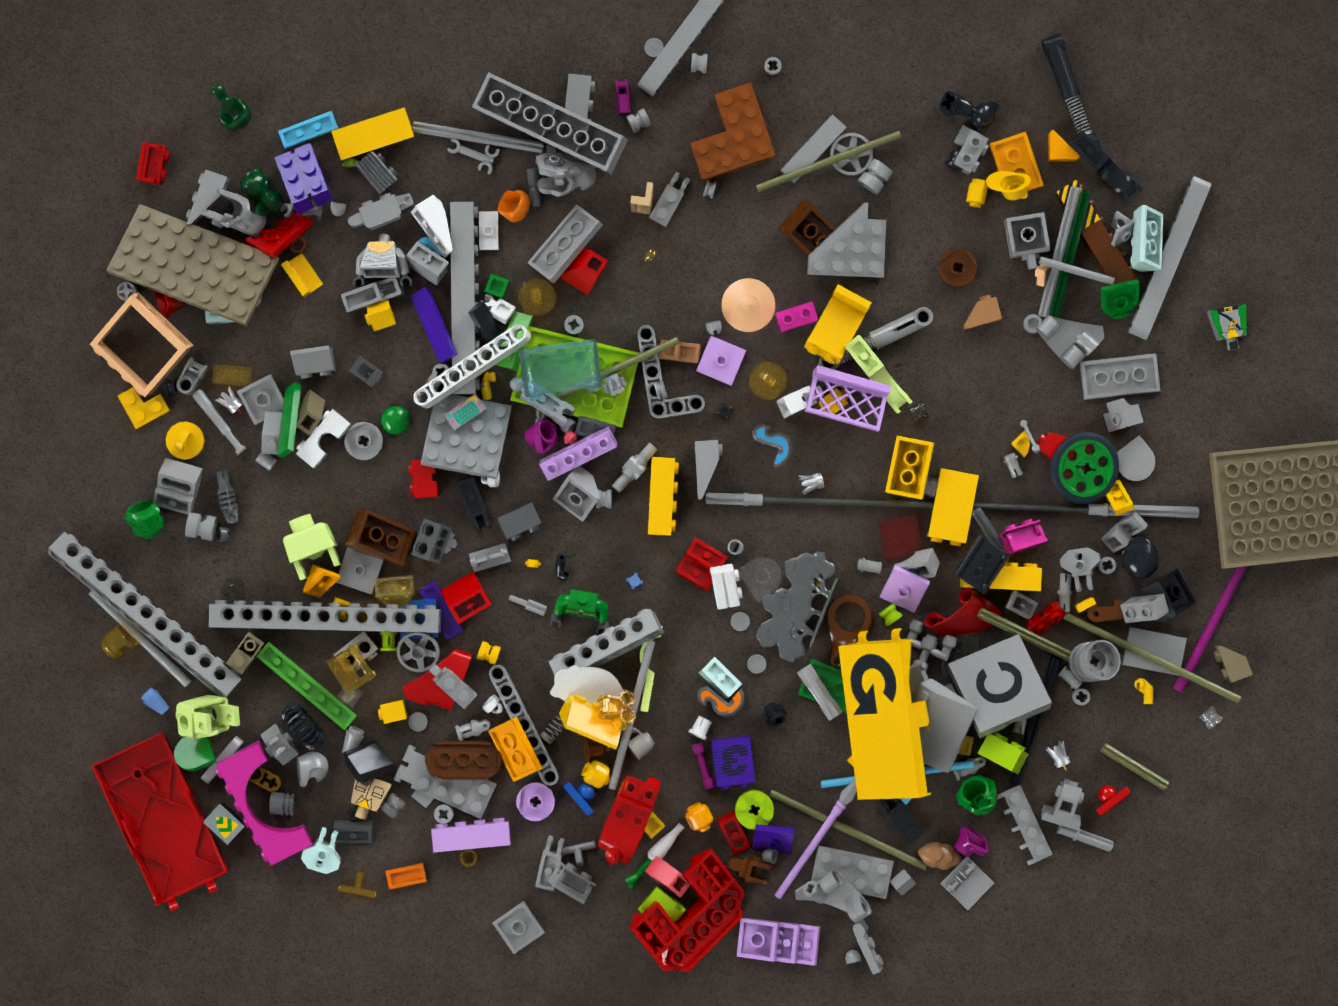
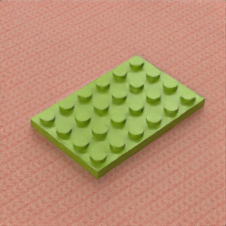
M529 326L528 330L530 331L531 339L523 346L516 377H521L527 386L533 381L556 396L555 393L640 353ZM638 363L617 373L619 377H624L627 384L623 386L625 391L612 397L610 393L606 394L602 386L606 384L603 379L560 400L566 401L575 408L572 416L579 417L580 415L622 428ZM512 391L510 401L530 405L520 398L523 393L522 391Z

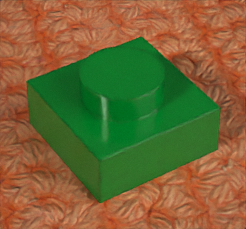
M491 274L484 292L503 299L509 280Z

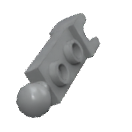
M514 377L510 381V387L513 391L523 392L520 396L522 400L553 419L552 421L562 427H565L567 418L562 414L572 416L575 412V408L572 405L560 400L533 381L528 386L525 385L521 377Z

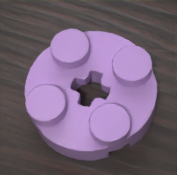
M532 782L525 785L519 791L516 805L523 817L530 821H540L548 817L553 811L555 797L552 790L545 784ZM535 796L538 797V800H541V804H538L537 807H533V803L530 802Z

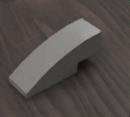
M400 277L374 282L341 294L346 312L366 308V306L405 295L404 288L400 283Z

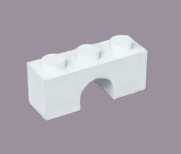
M333 409L331 411L327 410L321 417V420H323L321 424L316 426L307 441H301L296 448L298 450L296 454L314 469L327 456V453L320 447L322 436L333 434L338 439H341L352 425Z

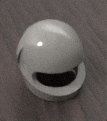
M312 751L297 757L300 787H306L311 777H315L318 783L327 776L329 764L322 754Z

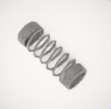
M552 720V721L554 722V724H556V725L558 724L559 726L565 728L564 725L562 726V725H560L559 723H557L555 720ZM549 724V726L551 728L556 729L554 730L556 734L548 728H545L549 733L551 732L556 736H559L557 731L562 732V729L559 726V729H557L551 724ZM545 731L540 734L549 744L555 740L553 735L551 737Z

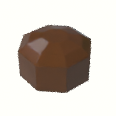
M300 235L289 245V249L295 254H301L307 249V240Z

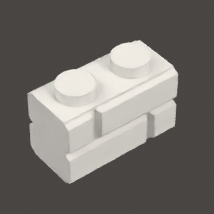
M733 564L711 567L710 572L717 609L739 606V599L743 598L741 587H737L736 581H740L738 569L734 570Z

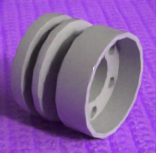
M1106 640L1080 643L1071 651L1069 658L1072 674L1083 682L1109 680L1117 674L1121 664L1117 648Z

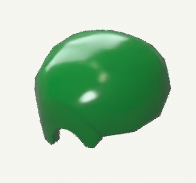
M400 406L387 408L380 418L382 429L390 435L404 433L409 428L411 421L409 412Z

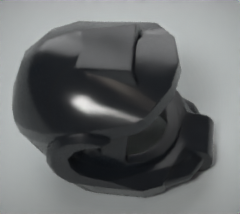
M1134 535L1128 545L1122 548L1121 567L1126 570L1130 577L1146 579L1158 569L1159 559L1157 558V550L1151 541L1146 538V535Z

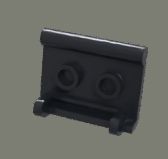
M979 535L953 574L985 594L1011 555Z

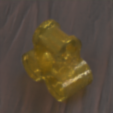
M623 690L616 697L600 695L597 698L600 708L598 717L600 719L612 720V725L616 730L623 731L635 721L636 715L630 709L635 703V696L631 691Z

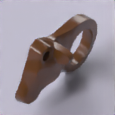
M852 594L837 597L830 604L827 611V625L832 643L829 663L833 667L841 668L838 646L858 642L859 632L868 631L869 633L874 625L875 612L871 613L868 604L860 597ZM845 602L859 604L865 613L863 625L853 632H846L840 629L835 621L837 608Z

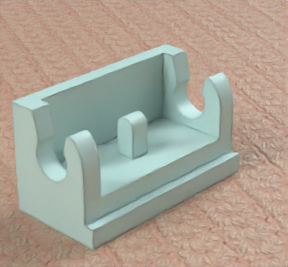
M715 657L699 672L725 700L742 685Z

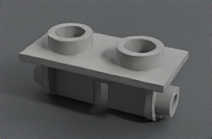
M506 543L469 554L474 572L511 561Z

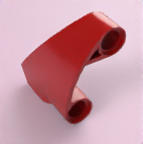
M965 588L959 594L958 599L963 606L948 618L935 612L930 613L925 619V626L937 636L968 634L995 626L977 617L981 608L1000 617L1001 611L971 588Z
M454 649L437 666L441 669L444 667L450 669L463 681L472 654ZM430 671L402 687L406 699L423 705H430L432 703L451 711L455 702L433 680L435 676Z

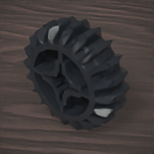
M292 702L281 712L284 722L307 748L314 750L326 740L325 734L318 724L298 703Z

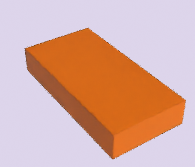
M424 863L385 871L389 890L427 882Z

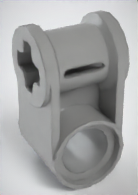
M190 357L177 381L178 390L185 395L193 394L207 372L208 365H202L194 361L193 357ZM185 381H190L191 388L184 391L182 384Z

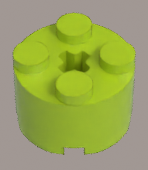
M751 789L743 792L738 797L735 804V813L738 821L744 827L755 830L757 824H769L773 818L774 807L766 793ZM751 805H755V807H760L757 810V814L749 812V810H751Z

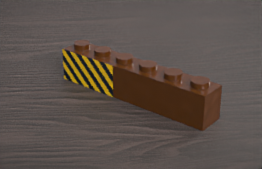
M1075 180L1055 193L1064 211L1071 186L1086 190L1081 182L1078 183ZM1090 199L1080 235L1081 239L1102 274L1115 278L1113 284L1136 279L1134 276L1136 274L1135 270L1131 265H1127L1124 260L1126 256L1123 250L1111 245L1114 235L1111 232H1107L1104 227L1106 223L1103 217L1097 215L1095 212L1096 206Z

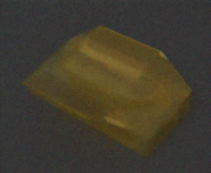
M414 576L375 579L376 598L382 601L385 607L386 604H398V608L409 605L411 598L415 595Z

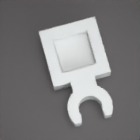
M485 295L484 300L488 302L485 304L493 318L506 324L514 314L516 307L501 298L496 302L491 295Z

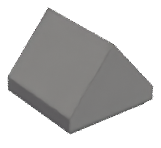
M904 869L890 880V883L901 896L916 885L915 881Z

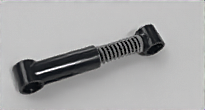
M1061 34L1042 39L1041 44L1044 53L1049 60L1062 100L1068 102L1066 105L1070 109L1069 112H1071L1073 124L1076 125L1077 134L1081 130L1084 131L1101 148L1096 133H1092L1089 129L1087 117L1084 116L1086 114L1083 113L1084 110H1082L1083 107H1081L1082 104H1080L1081 101L1078 98L1081 93L1067 57L1065 43Z

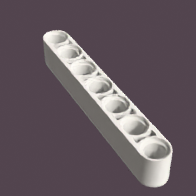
M522 325L511 327L419 388L414 393L415 403L423 408L434 406L526 345L531 339L530 331ZM524 331V336L521 339H517V333ZM504 341H507V348L501 350V344ZM492 352V357L489 360H485V354ZM475 362V369L473 371H469V365ZM456 373H459V380L453 382V376ZM443 383V390L437 392L438 385ZM424 394H427V401L422 403L421 397Z

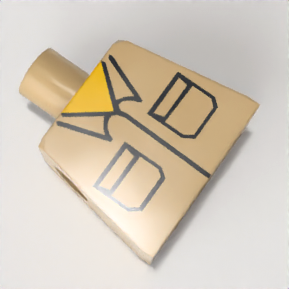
M375 778L372 784L365 786L355 779L351 803L359 805L355 817L366 820L369 809L377 812L390 791L392 784Z

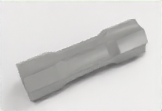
M811 664L797 672L829 721L842 713V710L829 694Z

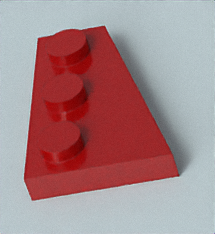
M295 213L278 222L276 227L270 230L266 228L260 231L261 235L255 238L249 237L245 241L248 246L254 247L262 253L275 258L311 227L313 222L311 218Z

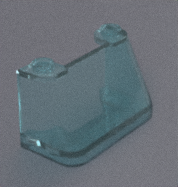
M596 339L534 346L519 350L525 397H530V400L541 399V395L545 393L582 388L587 389L588 392H596L602 387Z

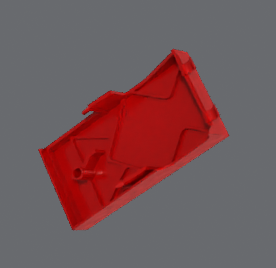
M161 732L92 765L129 850L136 859L152 893L155 907L163 902H167L170 911L179 908L176 897L203 884H206L209 893L217 890L214 879L228 872L229 868L210 828L204 824L205 817L182 768L174 759V751L165 732Z

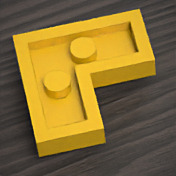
M135 387L118 395L135 429L141 428L170 411L161 394L145 403L135 391Z

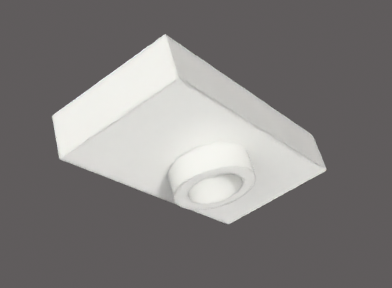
M498 211L479 212V250H499Z

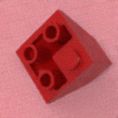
M584 247L559 278L589 295L608 265V261Z

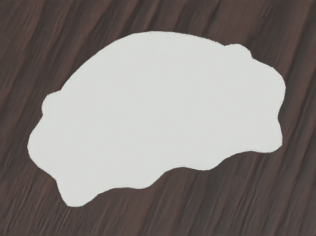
M574 665L555 674V684L550 691L553 697L566 701L569 694L573 696L580 695L587 702H596L608 711L610 709L617 711L622 721L626 719L628 715V699L624 696L620 683L610 672L595 667H578Z

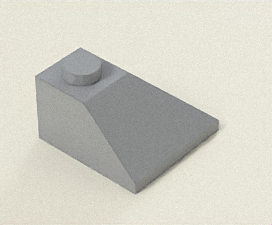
M581 466L573 469L553 497L555 502L582 522L600 499L593 475Z

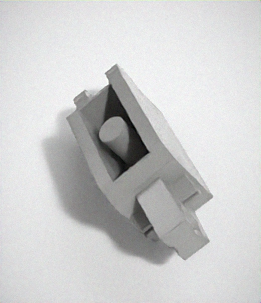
M390 193L384 194L376 202L370 200L362 203V207L359 208L360 212L349 217L348 224L352 228L365 225L368 229L374 230L401 219L402 211L414 205L410 193L399 196L391 195Z

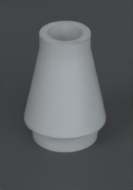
M350 726L346 730L342 753L358 747L364 738L363 730L354 726Z

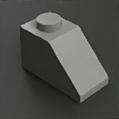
M265 411L261 454L277 455L282 412Z

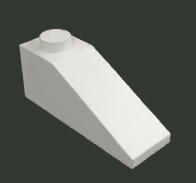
M432 195L417 204L411 211V214L445 259L453 251L446 213L442 202Z

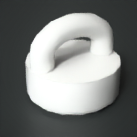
M499 470L497 480L491 478L486 480V477H481V482L488 484L489 487H498L500 483Z
M492 695L484 703L483 709L487 713H501L503 706L499 703L500 698Z

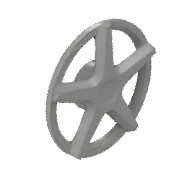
M857 133L843 134L833 142L830 149V157L834 156V149L841 153L857 147V137L861 138L865 143L869 141ZM852 136L849 147L837 144L842 138ZM871 149L839 161L838 164L834 163L833 166L844 175H859L867 170L868 165L871 163L873 150ZM870 155L866 166L861 168L858 158ZM848 162H851L856 172H847L841 168Z
M410 632L404 635L397 645V657L400 663L410 671H427L434 663H437L440 656L439 645L429 633ZM414 635L423 636L418 644L412 642L408 637ZM428 639L434 644L436 652L425 648ZM405 642L410 651L401 656L400 647ZM425 656L435 657L434 662L424 668L423 658ZM413 658L417 661L418 669L409 667L404 661Z

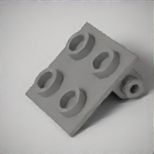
M966 856L940 884L969 910L994 882Z

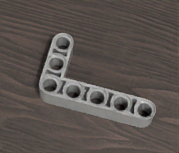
M649 325L641 326L638 330L640 353L644 352L647 348L657 346L654 329ZM645 329L650 330L652 336L647 340L641 337V332ZM658 354L642 361L649 410L653 418H669L698 413L703 410L705 401L699 395L666 400L665 397H661V400H658L657 396H652L650 388L655 383L659 385L662 382ZM648 368H656L658 374L655 377H649L647 375ZM693 399L701 401L702 406L699 409L691 407ZM674 402H680L683 405V409L680 412L672 410ZM655 405H661L664 408V412L661 415L653 413Z

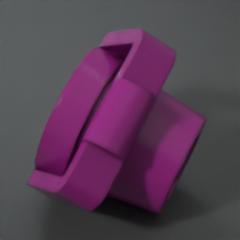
M547 419L536 422L535 425L525 431V440L528 445L535 447L537 453L544 454L548 452L558 442L556 424Z
M966 825L960 829V836L954 845L960 853L967 857H970L973 853L981 856L988 853L985 837Z

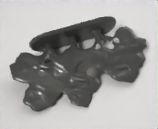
M817 551L813 555L805 552L798 557L785 561V574L791 582V588L787 590L782 587L776 590L774 594L769 593L762 596L764 609L772 614V618L761 624L756 633V638L760 641L762 647H772L778 644L780 657L791 663L795 661V658L805 655L804 637L812 636L809 647L810 649L813 647L839 577H837L831 589H826L825 579L830 578L834 574L835 567L833 563L826 560L824 552ZM820 574L823 575V580L820 579V577H819ZM814 578H817L821 583L819 584L821 589L815 587L813 583ZM819 594L827 598L822 611L813 609L811 606L812 599ZM814 614L820 616L815 631L810 630L806 625V621ZM800 630L803 631V633L799 635L797 634V631Z

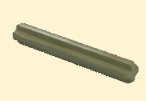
M1104 743L1100 751L1160 789L1165 790L1168 787L1169 781L1109 744Z

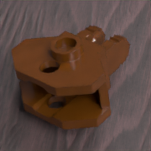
M751 855V858L744 857V859L731 858L728 862L729 867L738 871L739 876L744 878V882L755 884L756 882L769 885L770 880L763 878L762 874L764 869L774 870L775 867L762 861L763 858Z

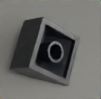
M1178 569L1141 589L1144 596L1165 595L1169 612L1158 619L1159 623L1178 615L1195 603Z

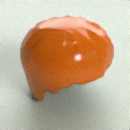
M508 190L502 196L497 210L508 221L513 223L519 222L527 216L531 199L524 191Z

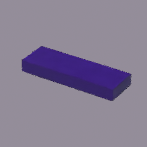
M436 581L418 590L423 599H436L437 609H441V631L447 640L464 631L448 608Z

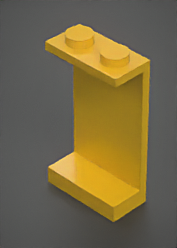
M837 285L804 347L811 354L823 357L826 362L838 365L846 351L844 346L854 337L872 302Z
M940 468L927 537H931L930 541L942 543L943 539L950 541L949 545L961 547V543L966 544L979 475Z

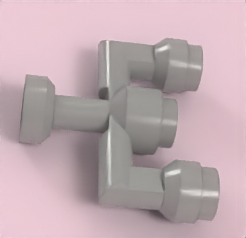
M913 619L909 626L910 632L907 640L913 639L911 646L923 649L919 660H915L913 665L923 661L926 663L930 653L947 662L951 650L956 646L957 638L946 635L942 642L943 648L940 651L936 649L938 638L927 634L926 637H923L922 642L916 640L918 634L923 630L924 623Z

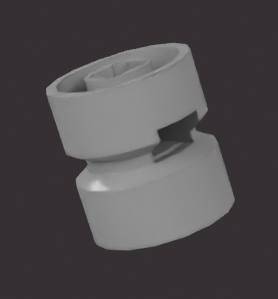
M873 158L867 167L868 172H864L858 179V182L872 193L878 195L884 186L883 182H887L893 172L886 165Z
M190 512L187 518L185 536L192 538L201 536L203 540L213 541L216 533L217 517L209 515L202 517L201 514Z

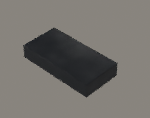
M484 301L477 303L468 312L486 344L502 333Z

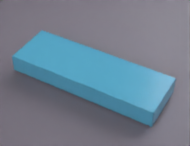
M329 111L279 130L278 133L284 149H288L339 128L333 112Z

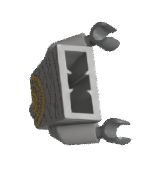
M380 234L378 241L369 242L366 249L356 258L357 277L353 281L355 287H358L359 280H362V287L366 286L367 280L365 278L400 277V274L403 276L400 280L403 287H405V279H409L410 286L413 285L412 278L408 277L409 267L407 258L403 251L396 247L395 242L390 241L389 235Z

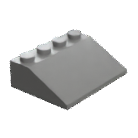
M930 678L920 683L912 703L922 700L926 701L930 721L928 723L929 731H926L925 726L919 728L923 762L928 766L949 773L978 708Z

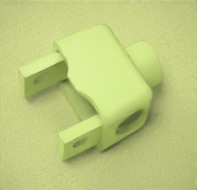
M311 514L289 521L293 533L285 536L283 543L289 562L294 563L300 580L308 578L301 560H314L321 557L327 550L334 567L342 565L335 549L338 545L326 523L314 524Z
M205 695L179 702L176 706L178 733L183 737L200 739L227 731L230 725L239 726V706L228 705L226 697ZM213 708L215 709L216 714H217V718H216V719L213 717V714H212V709H213Z

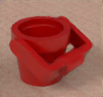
M155 291L154 297L161 314L166 319L170 318L172 313L184 308L182 301Z

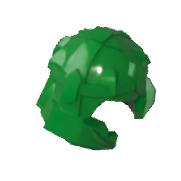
M149 499L130 506L126 510V515L123 516L137 537L153 539L157 537V534L164 527V519L159 515V507L154 503L151 504Z
M982 774L966 779L962 782V786L956 794L958 804L976 816L989 814L994 809L997 800L994 780L983 777Z

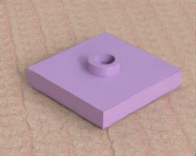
M711 336L696 371L732 386L746 350Z
M895 565L880 594V598L915 613L930 581Z

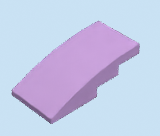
M742 918L740 920L737 957L815 966L817 965L820 926Z

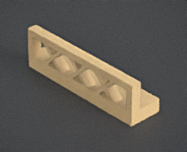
M647 182L645 197L631 196V212L651 213L653 183Z

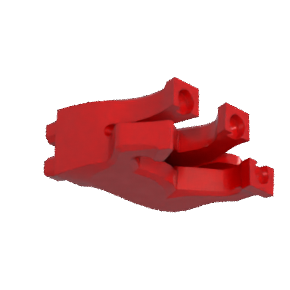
M628 775L622 780L617 797L598 841V847L605 850L604 857H606V861L611 866L618 864L619 861L625 864L630 863L656 803L661 785L659 780L649 776L646 783Z

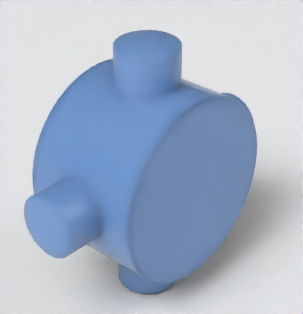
M634 573L633 576L626 579L632 586L631 589H635L639 584H643V581L638 577V573Z

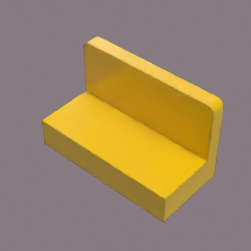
M299 254L292 260H286L281 264L303 297L308 296L323 285L303 254Z

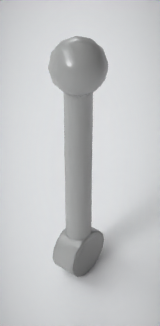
M1022 420L1020 425L1024 427L1031 441L1032 450L1038 453L1040 447L1035 443L1027 427V421Z

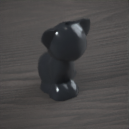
M947 91L942 97L940 108L948 116L956 114L971 116L972 125L976 127V130L981 134H986L989 126L995 121V113L999 109V104L990 101L988 103H980L975 107L962 95Z

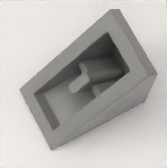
M1011 590L1003 608L1029 620L1038 603L1015 590Z

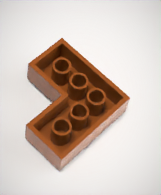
M748 83L715 94L714 99L725 132L690 143L702 182L775 158V152L752 84Z

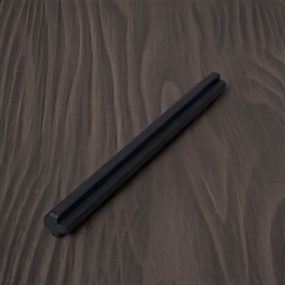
M1051 657L1043 681L1049 697L1061 660L1056 657ZM1044 712L1031 718L1023 742L1024 752L1029 755L1019 774L1013 773L1011 783L1020 786Z

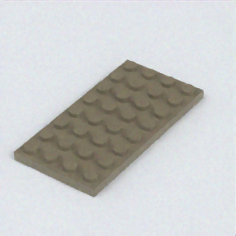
M139 204L107 268V272L247 326L279 258L277 256L272 258L254 247L199 226L188 225L186 221Z

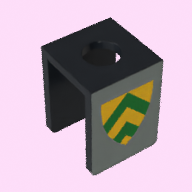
M224 802L219 804L204 820V824L227 845L246 827L243 819Z

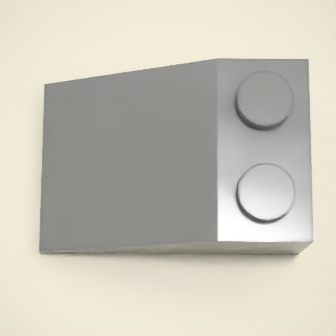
M718 440L695 441L698 500H702L719 461V456H723L722 444H718Z

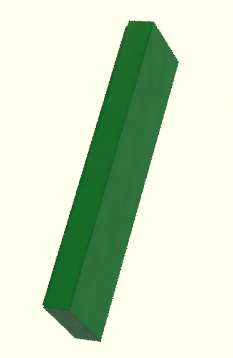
M296 382L286 388L284 394L277 456L281 458L294 451L301 384Z

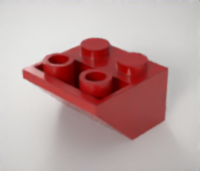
M474 571L441 590L446 604L458 624L493 605Z

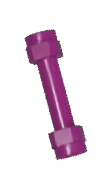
M702 742L691 745L693 755H696L704 778L702 781L705 789L715 787L714 778L710 775L703 754Z

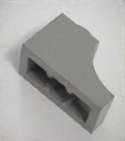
M933 548L915 551V554L909 559L894 564V566L896 565L927 579L935 577L940 562Z

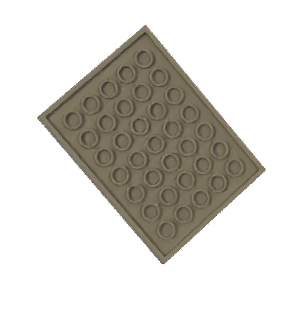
M1338 440L1209 453L1221 569L1338 556Z

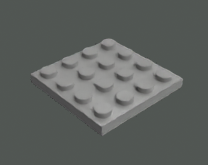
M450 394L435 404L432 409L421 465L497 480L512 406L480 400L486 407V411L457 431H454L444 418V414L469 397Z

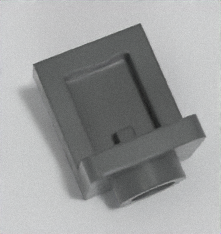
M362 356L357 359L349 370L370 387H373V385L380 381L383 373Z

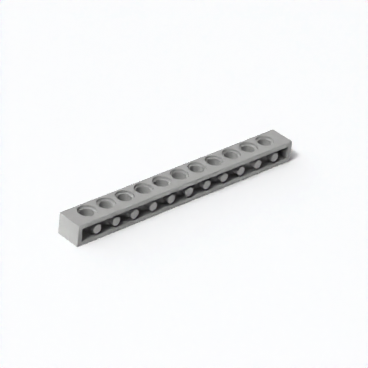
M63 532L49 547L48 554L217 696L227 698L241 681L240 675L235 670L228 669L221 658H215L210 654V650L205 645L197 643L191 633H185L175 620L171 621L167 618L166 613L162 609L155 608L149 598L137 593L136 588L132 584L125 583L118 572H112L107 568V564L102 559L95 558L92 555V551L86 546L82 547L72 534L68 535L66 532ZM72 550L75 551L77 555L71 557L67 554V552ZM89 563L92 567L85 569L82 567V564ZM103 575L106 577V580L99 581L96 577ZM117 587L121 592L116 594L111 589ZM131 599L135 601L136 605L129 606L126 601ZM148 612L151 617L143 618L141 613ZM162 624L165 630L160 631L155 625ZM176 636L180 642L174 643L170 637ZM185 649H192L195 654L188 655ZM201 661H206V662H208V663H209V667H207V668L202 667V666L200 665V662H201ZM221 673L224 679L218 680L214 674Z
M215 600V604H209V627L441 632V609H436V605H425V609H417V605H406V608H398V604H386V608H379V604H367V607H360L358 603H348V607H341V603H329V607L322 606V603L310 602V606H303V602H291V606H284V602H272V605H265V601H253V605H245L246 601H234V604H227V600ZM228 609H232L234 612V617L231 620L226 617ZM247 609L253 612V617L250 620L245 617ZM267 609L272 612L270 620L264 618V612ZM285 610L291 613V618L288 621L283 618ZM305 610L310 613L308 621L302 619V613ZM323 611L329 613L330 617L327 622L321 619ZM343 611L347 612L349 616L346 622H342L340 619V614ZM361 612H365L368 616L365 623L359 620ZM381 612H384L387 616L385 623H381L378 620V615ZM399 613H404L406 616V621L403 624L397 621ZM419 613L425 616L423 624H419L416 621V616Z

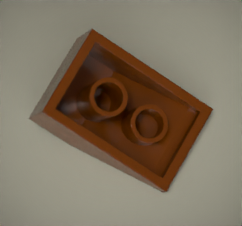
M804 200L797 205L778 227V230L807 256L836 229L812 204Z
M368 509L357 510L345 546L360 553L404 566L416 531Z

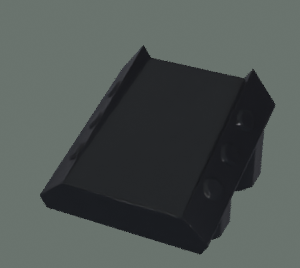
M376 740L343 752L347 767L357 782H360L362 785L368 786L374 782L375 778L385 777L390 772L395 771L393 763Z

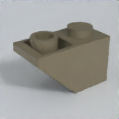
M310 389L299 404L296 426L309 436L321 421L325 400Z
M248 632L226 664L241 675L245 674L259 654L264 642Z
M1220 645L1214 646L1216 651L1213 653L1216 661L1221 662L1223 669L1220 672L1224 680L1233 683L1253 675L1245 656Z

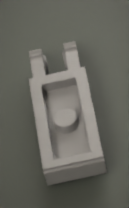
M675 172L670 183L667 184L649 217L664 227L670 221L690 182V179L686 178L680 190L674 188L675 182L679 179L680 173Z
M548 836L535 887L554 892L555 887L548 882V879L562 860L565 839L560 838L557 852L550 850L553 844V836Z
M861 920L855 923L852 929L872 974H876L883 969V960L879 954H876L874 949L875 943L872 937L867 935L868 926L865 921Z

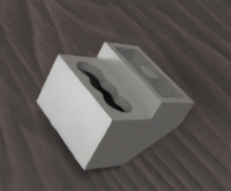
M165 458L158 473L153 503L159 507L189 515L193 510L200 486L202 468Z

